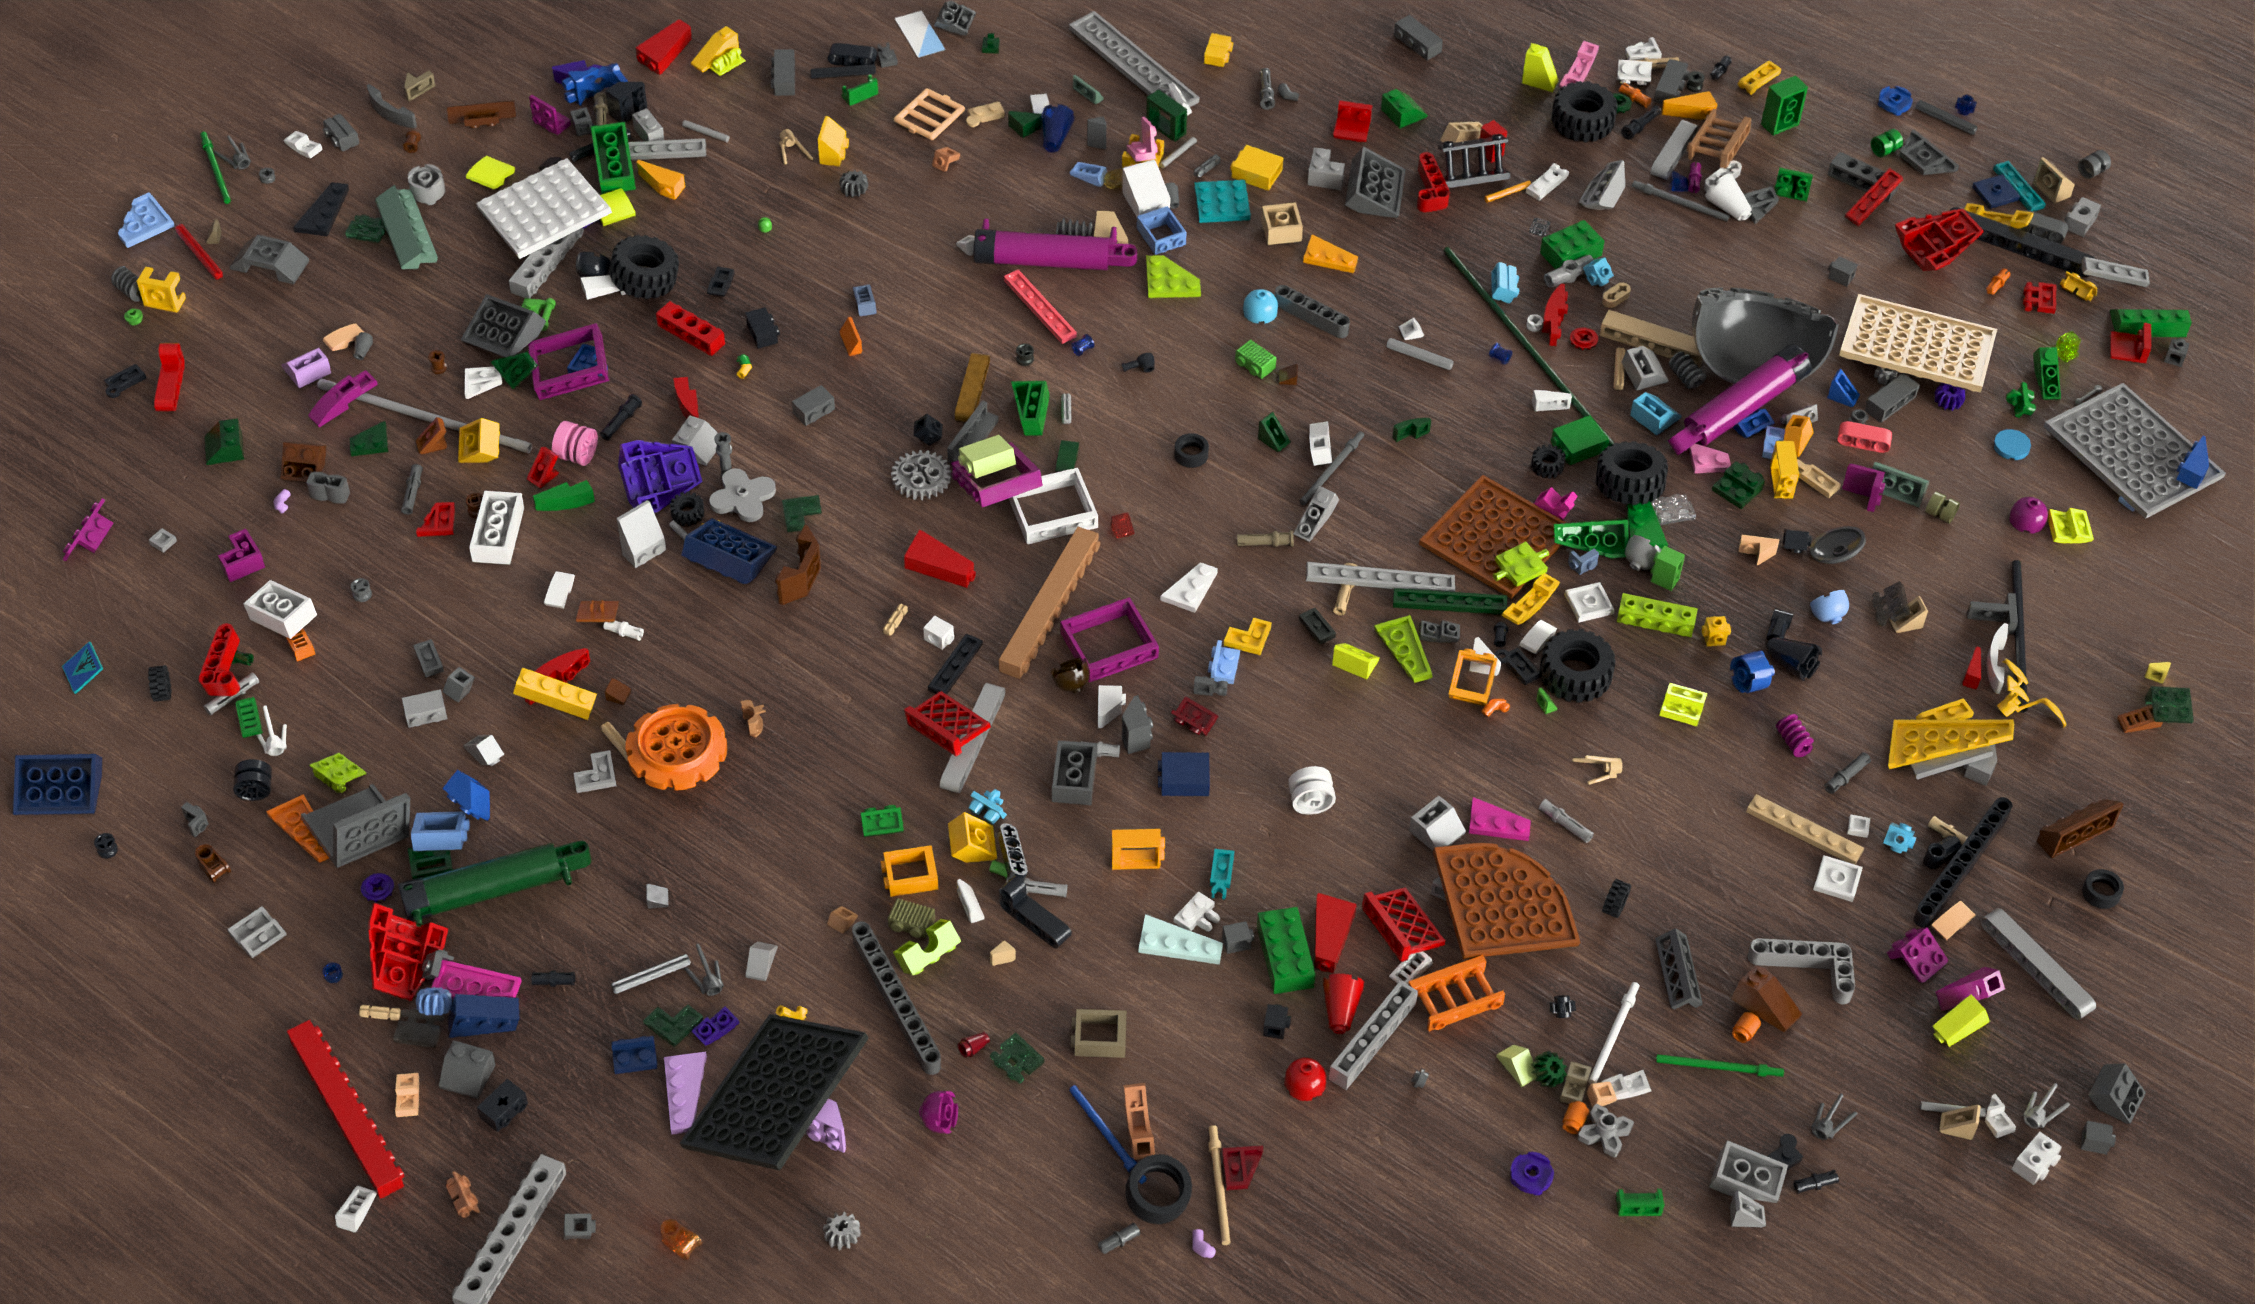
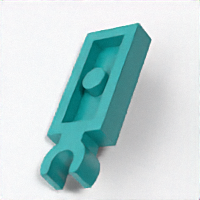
M1214 850L1210 886H1213L1211 889L1212 898L1215 897V893L1220 892L1222 893V899H1226V888H1230L1235 851Z

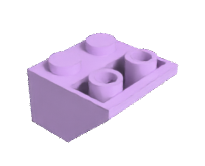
M320 348L309 351L282 364V368L298 388L331 374L328 358Z
M828 1099L808 1128L807 1135L816 1142L820 1141L827 1144L832 1150H839L844 1153L846 1150L845 1134L837 1102Z

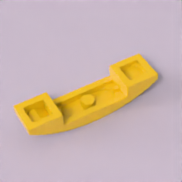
M1967 203L1964 208L1966 211L2016 229L2026 227L2033 217V212L2016 210L2015 214L2011 215L1984 211V205Z
M1546 573L1542 574L1534 582L1533 588L1516 604L1512 603L1502 613V616L1517 625L1524 623L1546 603L1560 582Z

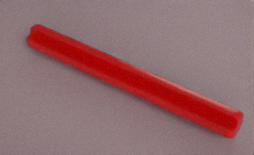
M183 224L175 226L176 233L216 280L222 278L221 269Z

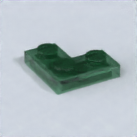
M819 495L782 500L787 532L802 531L805 525L804 516L822 514Z
M687 1004L674 1017H671L661 1008L657 1007L643 1021L645 1026L675 1047L703 1021V1015Z

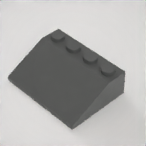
M1362 147L1352 158L1345 206L1359 213L1398 218L1406 169Z
M486 294L463 334L461 341L502 357L516 355L537 338L546 320L532 310Z

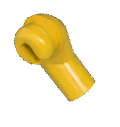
M782 1005L776 1009V1014L779 1016L804 1020L808 1012L806 1008L801 1006L796 1008V1012Z

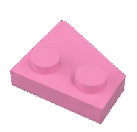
M1694 444L1688 448L1694 474L1725 472L1731 466L1728 453L1699 444Z

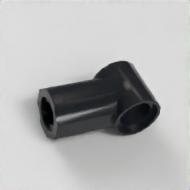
M1777 608L1774 609L1770 622L1771 626L1766 637L1768 641L1774 637L1784 638L1786 630H1789L1793 613Z
M1950 835L1939 843L1930 844L1923 859L1924 865L1930 869L1939 868L1942 862L1955 855L1961 848L1960 839Z

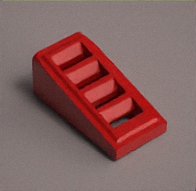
M1978 646L1974 650L1962 682L1963 686L1975 690L1978 688L1981 680V647Z

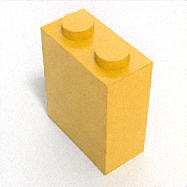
M1246 145L1243 151L1240 150L1236 161H1233L1231 164V178L1245 180L1247 184L1269 191L1283 170V157Z

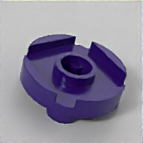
M1528 1152V1154L1522 1156L1520 1154L1513 1160L1511 1165V1183L1525 1193L1540 1195L1552 1184L1554 1169H1552L1549 1159L1540 1153ZM1533 1169L1536 1176H1530L1526 1171Z

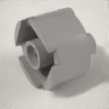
M425 164V167H414L408 173L409 188L416 201L433 205L444 195L443 175L437 166Z

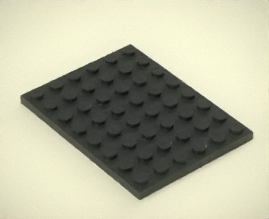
M769 1014L680 1141V1145L683 1149L780 1171L869 1037L866 1032Z

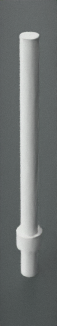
M1632 982L1628 993L1623 996L1620 1011L1588 1080L1590 1084L1597 1083L1627 1013L1635 1003V995L1639 989V984L1636 982Z

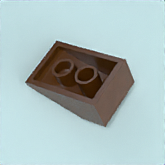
M1758 965L1739 981L1731 1000L1782 1032H1786L1802 1016L1801 1011L1777 978L1769 973L1767 969Z

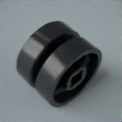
M256 759L239 762L235 766L233 791L235 795L248 801L262 800L268 797L271 792V766L264 761Z

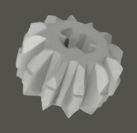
M845 1211L842 1213V1216L835 1212L834 1219L828 1217L827 1224L823 1227L825 1232L824 1238L826 1241H829L831 1248L837 1245L839 1250H841L842 1246H846L849 1249L850 1243L856 1244L857 1237L861 1235L860 1223L858 1220H855L853 1214L847 1217Z

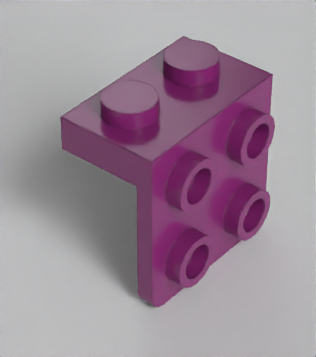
M1848 464L1842 489L1870 497L1867 511L1874 512L1876 505L1880 506L1883 496L1879 495V493L1883 494L1886 483L1883 482L1885 472Z
M1927 927L1918 930L1916 928L1910 929L1905 933L1906 937L1894 942L1891 945L1892 948L1887 952L1890 959L1903 957L1920 983L1926 982L1948 963V958Z

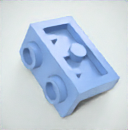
M1218 640L1217 646L1212 648L1211 658L1214 659L1209 662L1208 672L1211 673V678H1214L1216 682L1227 681L1228 684H1234L1240 650L1221 647L1222 641Z

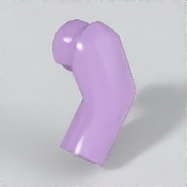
M283 489L273 501L274 509L280 513H284L288 508L284 503L291 495L288 490Z
M1193 1230V1251L1204 1258H1212L1215 1255V1248L1203 1241L1202 1230Z

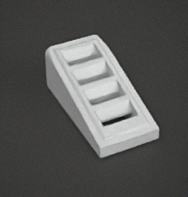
M1534 390L1532 397L1534 412L1570 409L1572 395L1569 393Z
M1423 951L1411 954L1408 960L1401 962L1389 977L1398 984L1400 980L1403 981L1398 977L1401 974L1407 978L1403 982L1408 985L1409 981L1421 976L1433 964L1432 958ZM1418 958L1422 963L1419 964L1415 960ZM1410 964H1413V965L1416 966L1417 968L1414 970V969H1413L1411 966H1409V965H1410ZM1407 969L1412 974L1408 975L1406 972H1404V970Z
M356 1186L335 1215L337 1227L356 1232L377 1195L376 1191Z

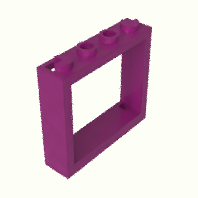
M597 323L538 339L528 344L529 354L538 364V367L532 372L534 389L539 400L609 381L603 338ZM594 340L598 366L541 381L538 355Z
M1012 442L1008 444L1014 451L1016 465L1013 466L1022 475L981 489L969 477L972 474L968 473L966 468L960 465L959 460L951 463L953 469L951 476L953 480H956L959 486L964 488L966 493L972 496L974 502H977L982 508L1043 486L1040 469Z
M1130 597L1060 621V634L1074 658H1080L1081 661H1083L1085 656L1072 634L1125 615L1128 616L1144 645L1091 664L1088 663L1090 669L1089 683L1159 657V645Z

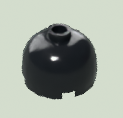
M580 252L576 258L575 269L581 278L606 276L609 274L611 261L601 254L600 257L594 256V252Z

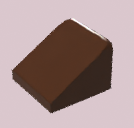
M1298 364L1279 369V384L1297 385Z
M611 678L605 690L606 700L624 705L632 689L617 679Z

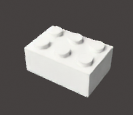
M269 580L243 603L250 620L290 639L317 615L310 598L272 580Z

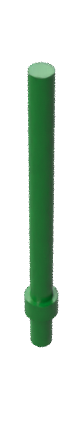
M201 132L203 150L207 153L224 203L229 204L231 199L213 152V144L209 140L207 133Z
M1661 1054L1656 1056V1063L1753 1073L1761 1077H1766V1075L1783 1077L1784 1068L1767 1067V1064L1749 1065Z

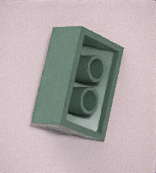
M1874 462L1872 469L1885 472L1883 482L1886 485L1883 495L1920 507L1927 492L1929 480L1879 462Z

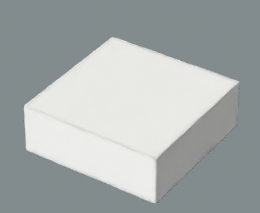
M1850 814L1847 834L1867 838L1870 818Z

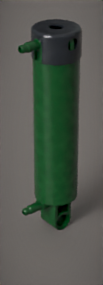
M577 841L555 848L553 843H548L431 876L401 882L398 884L407 920L415 922L416 926L420 927L423 924L422 919L432 917V915L562 880V877L565 884L569 886L572 884L570 871L585 868L592 861L589 845L585 841Z

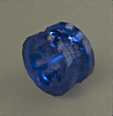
M329 963L323 968L322 972L327 982L336 983L342 979L343 972L338 963Z

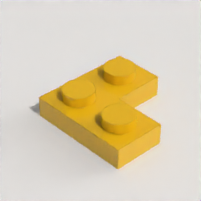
M1253 618L1248 632L1229 627L1224 639V646L1261 655L1272 622Z

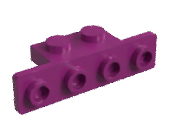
M102 498L99 503L95 502L90 509V512H92L91 516L86 515L80 524L84 527L82 530H76L72 536L74 542L72 544L68 542L64 548L65 556L62 560L66 561L77 543L95 553L113 525L112 521L98 514L105 499Z

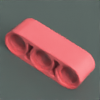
M1845 421L1840 424L1837 441L1845 446L1885 453L1890 450L1892 433L1888 429Z

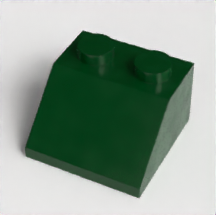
M238 418L219 421L204 436L207 465L244 460L243 437Z

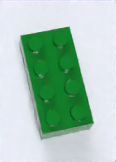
M625 122L591 126L602 194L620 188L623 191L636 190Z
M1298 907L1259 912L1257 914V930L1273 993L1279 994L1314 988L1316 974Z

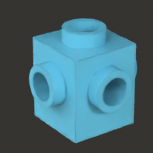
M1605 257L1594 259L1583 267L1591 286H1603L1609 282L1608 279L1614 276Z
M1891 823L1883 843L1891 846L1890 849L1895 852H1907L1908 848L1912 849L1915 844L1916 837H1913L1915 831H1912V827L1909 825ZM1898 836H1902L1904 840H1899Z

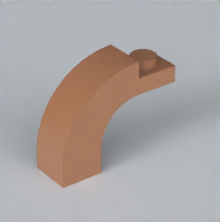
M1145 1083L1123 1085L1127 1131L1134 1160L1143 1159L1155 1154L1154 1137L1151 1132Z

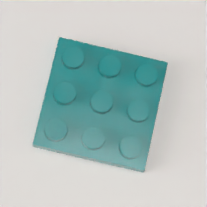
M1245 180L1194 182L1199 223L1246 221L1251 219Z

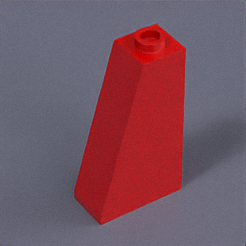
M922 530L918 531L904 555L905 569L965 588L968 587L970 581H974L976 576L974 562Z
M1321 893L1317 894L1314 968L1323 972H1335L1356 915L1357 904Z

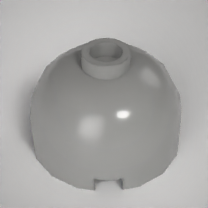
M1633 535L1625 548V555L1630 562V567L1638 571L1640 569L1650 570L1655 564L1653 561L1657 551L1661 552V549L1656 544L1654 547L1649 544L1650 540Z

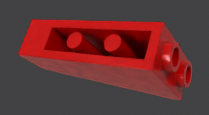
M679 19L636 47L638 62L661 75L692 40L691 26Z

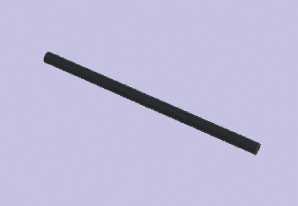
M2014 560L2012 561L2013 593L2016 594L2018 624L2015 630L2016 666L2027 678L2021 561ZM2022 682L2020 687L2027 695V684ZM2018 695V699L2021 702L2019 707L2028 704L2026 700ZM2028 708L2022 709L2019 712H2027Z

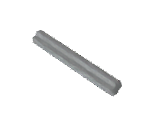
M1389 338L1387 342V348L1447 370H1451L1454 361L1393 338Z

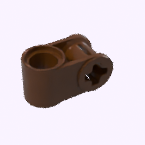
M202 844L196 848L195 855L199 867L205 872L212 883H215L216 879L223 874L231 872L227 862L219 856L211 845Z

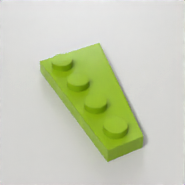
M1411 615L1374 625V630L1414 683L1433 678Z

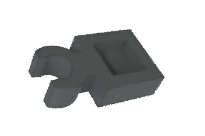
M886 43L885 48L878 44V59L881 68L898 65L894 49L890 50V44Z
M1195 676L1194 694L1213 696V693H1217L1218 695L1226 696L1228 682H1214V678Z

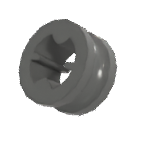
M264 168L259 171L262 183L270 184L275 181V172L272 168Z

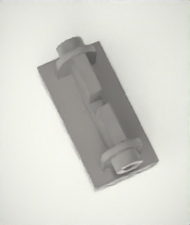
M1817 404L1807 405L1803 409L1783 414L1780 417V421L1787 426L1792 415L1810 417L1811 423L1818 421Z

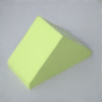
M1512 1045L1496 1055L1521 1087L1535 1080L1536 1075L1531 1073L1534 1068L1531 1065L1533 1059L1529 1049Z

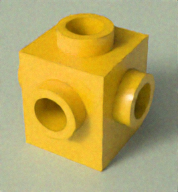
M1725 616L1707 617L1705 625L1702 626V636L1705 638L1706 646L1726 645L1731 628L1730 624H1727Z

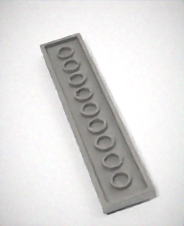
M1095 11L1069 24L1070 31L1147 95L1154 93L1158 89L1163 93L1171 91L1168 85L1173 82L1181 91L1189 107L1199 103V97Z

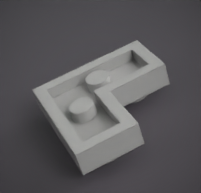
M610 750L591 754L592 770L574 773L577 793L616 786Z

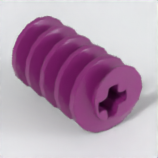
M1791 714L1779 720L1775 728H1777L1794 756L1803 757L1812 751L1813 746L1811 745L1814 740L1812 737H1809V732L1805 731L1806 728L1802 725L1801 720H1797L1798 716Z

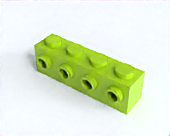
M1623 593L1617 622L1692 638L1698 608Z

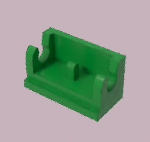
M868 75V82L852 89H847L846 91V85L842 86L841 97L849 106L878 94V80L876 78L872 79V75Z
M1618 1189V1192H1616L1618 1216H1662L1664 1209L1662 1189H1657L1655 1193H1623V1189Z

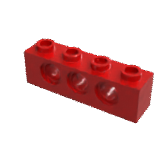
M671 301L656 313L657 326L709 356H713L725 345L724 332L720 328H716L706 320L700 319L695 314L686 311Z

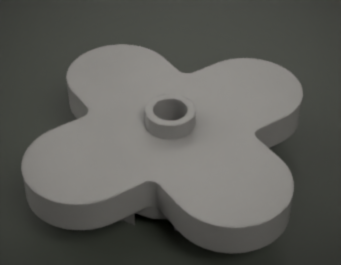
M737 468L730 469L722 476L724 489L714 492L710 496L709 501L711 509L716 513L735 512L738 513L743 521L754 522L763 515L762 501L768 500L775 495V482L769 477H758L750 480L743 470Z

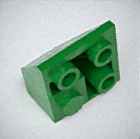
M1779 168L1774 191L1778 196L1807 202L1813 174Z

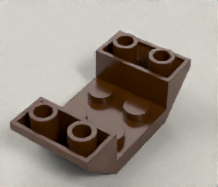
M804 525L802 531H799L796 537V542L798 543L797 554L800 558L797 569L784 566L781 572L776 575L777 596H779V604L781 605L808 596L821 569L819 543L807 525Z

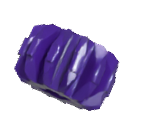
M1941 383L1935 390V402L1938 403V407H1944L1945 410L1947 408L1951 411L1959 409L1965 402V390L1962 387Z

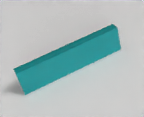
M2009 161L1994 165L1993 170L1997 175L2003 174L2020 195L2019 200L2028 211L2035 212L2045 208L2046 203Z

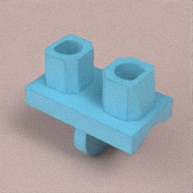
M997 789L984 793V796L988 797V799L975 791L970 795L973 800L970 803L969 810L979 815L983 808H986L988 811L983 818L992 825L1000 817L1004 819L1007 815L1003 812V808L996 804L1001 805L1003 803V800L999 798L1000 791Z

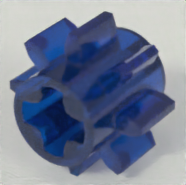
M1963 95L1961 98H1957L1955 109H1958V113L1961 115H1969L1970 112L1974 113L1977 102L1974 101L1971 95Z

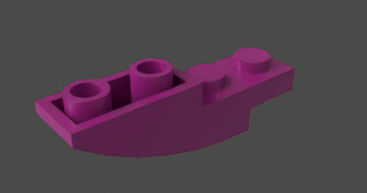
M366 370L354 378L348 375L333 386L317 402L308 414V417L320 428L348 410V403L378 385L376 379Z

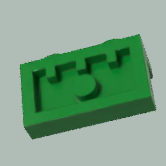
M896 805L885 806L884 810L867 808L861 813L864 837L904 832L901 807L896 808Z

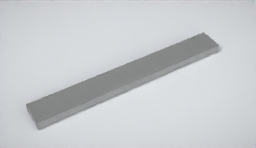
M1316 562L1306 563V581L1388 589L1455 592L1454 575Z

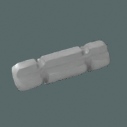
M1070 394L1061 395L1063 424L1071 423Z

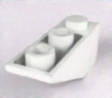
M1328 421L1310 424V449L1314 466L1332 463Z

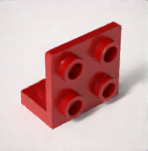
M1339 100L1333 138L1366 142L1371 123L1372 105Z
M2144 323L2142 330L2139 329L2137 335L2111 331V359L2146 364L2151 351L2150 323Z

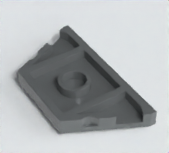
M1914 129L1900 151L1899 156L1922 175L1956 172L1959 169L1957 163Z

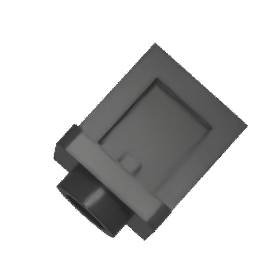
M188 802L181 807L185 819L190 821L188 827L191 835L196 837L209 825L205 812L199 806H193Z
M436 950L427 954L426 960L422 964V978L426 980L437 978L442 960L452 962L454 957L448 955V952L444 950Z

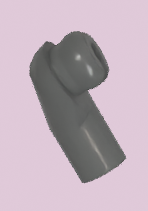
M1284 83L1278 86V92L1283 99L1298 101L1299 93L1291 92Z

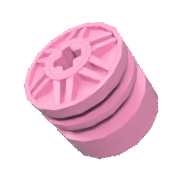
M563 421L554 434L552 452L557 454L559 459L570 460L572 463L586 466L590 463L596 451L597 431L586 426L580 427L573 422Z

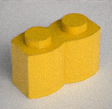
M1211 34L1205 51L1204 64L1224 67V64L1228 63L1229 52H1232L1233 42H1231L1230 36Z

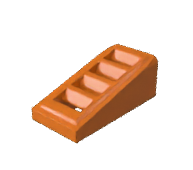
M303 628L291 639L285 637L297 661L315 655L313 645Z

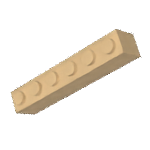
M1608 310L1602 322L1600 336L1633 347L1644 346L1655 354L1667 358H1672L1678 352L1683 351L1685 355H1690L1699 368H1701L1704 362L1696 347L1693 336L1612 310Z

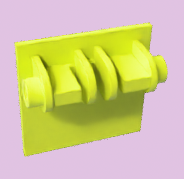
M733 48L729 53L727 52L720 58L713 60L710 69L721 76L745 62V59L740 56L741 50L739 48Z

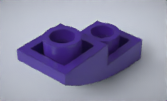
M725 1006L711 1019L706 1017L692 1030V1033L706 1046L727 1034L740 1022Z

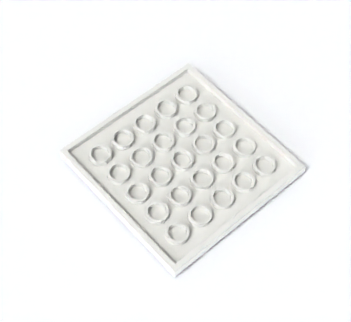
M567 158L476 203L481 213L519 259L612 213L609 205Z

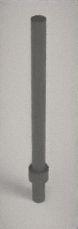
M1635 180L1632 183V187L1644 191L1645 194L1656 195L1726 222L1729 219L1730 215L1659 190L1651 184H1643Z
M1359 431L1353 439H1350L1345 444L1343 451L1299 500L1302 505H1306L1316 493L1318 487L1325 483L1350 452L1355 451L1358 443L1365 436L1363 432Z

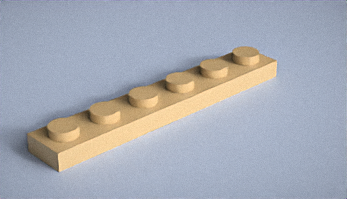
M1757 794L1747 807V813L1845 862L1855 865L1864 851V847Z

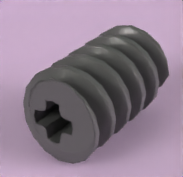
M1063 218L1061 222L1058 221L1056 227V234L1092 237L1093 233L1092 222L1087 227L1085 221L1079 225L1078 220H1076L1075 224H1072V219H1069L1068 223H1066L1065 218Z
M125 266L118 267L112 274V284L135 302L142 301L137 284L139 277Z
M1681 351L1670 359L1669 367L1677 374V377L1681 379L1686 388H1697L1706 380V374L1695 364L1690 355H1685Z

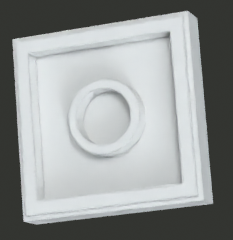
M1600 582L1565 590L1564 595L1578 622L1614 614V608Z
M1823 855L1813 890L1853 902L1863 867Z

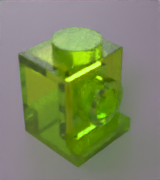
M2073 331L2058 337L2055 347H2057L2058 356L2065 363L2079 356L2078 350L2081 338Z

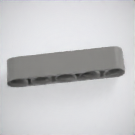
M1681 120L1654 161L1650 174L1665 180L1669 178L1687 150L1688 143L1694 139L1698 125Z

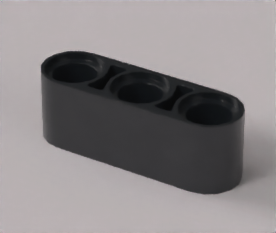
M834 43L831 45L827 59L829 63L839 66L875 64L877 50L870 46Z

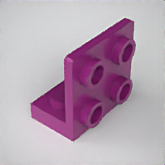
M534 95L529 96L532 119L536 124L556 135H559L571 125V120L558 113L554 107Z

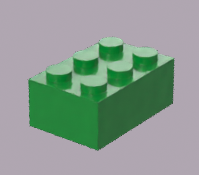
M1796 75L1769 86L1761 125L1772 136L1800 124L1808 86Z
M1582 220L1542 238L1540 254L1557 269L1562 267L1566 260L1575 261L1586 255H1590L1593 259L1602 256L1605 241L1585 220Z

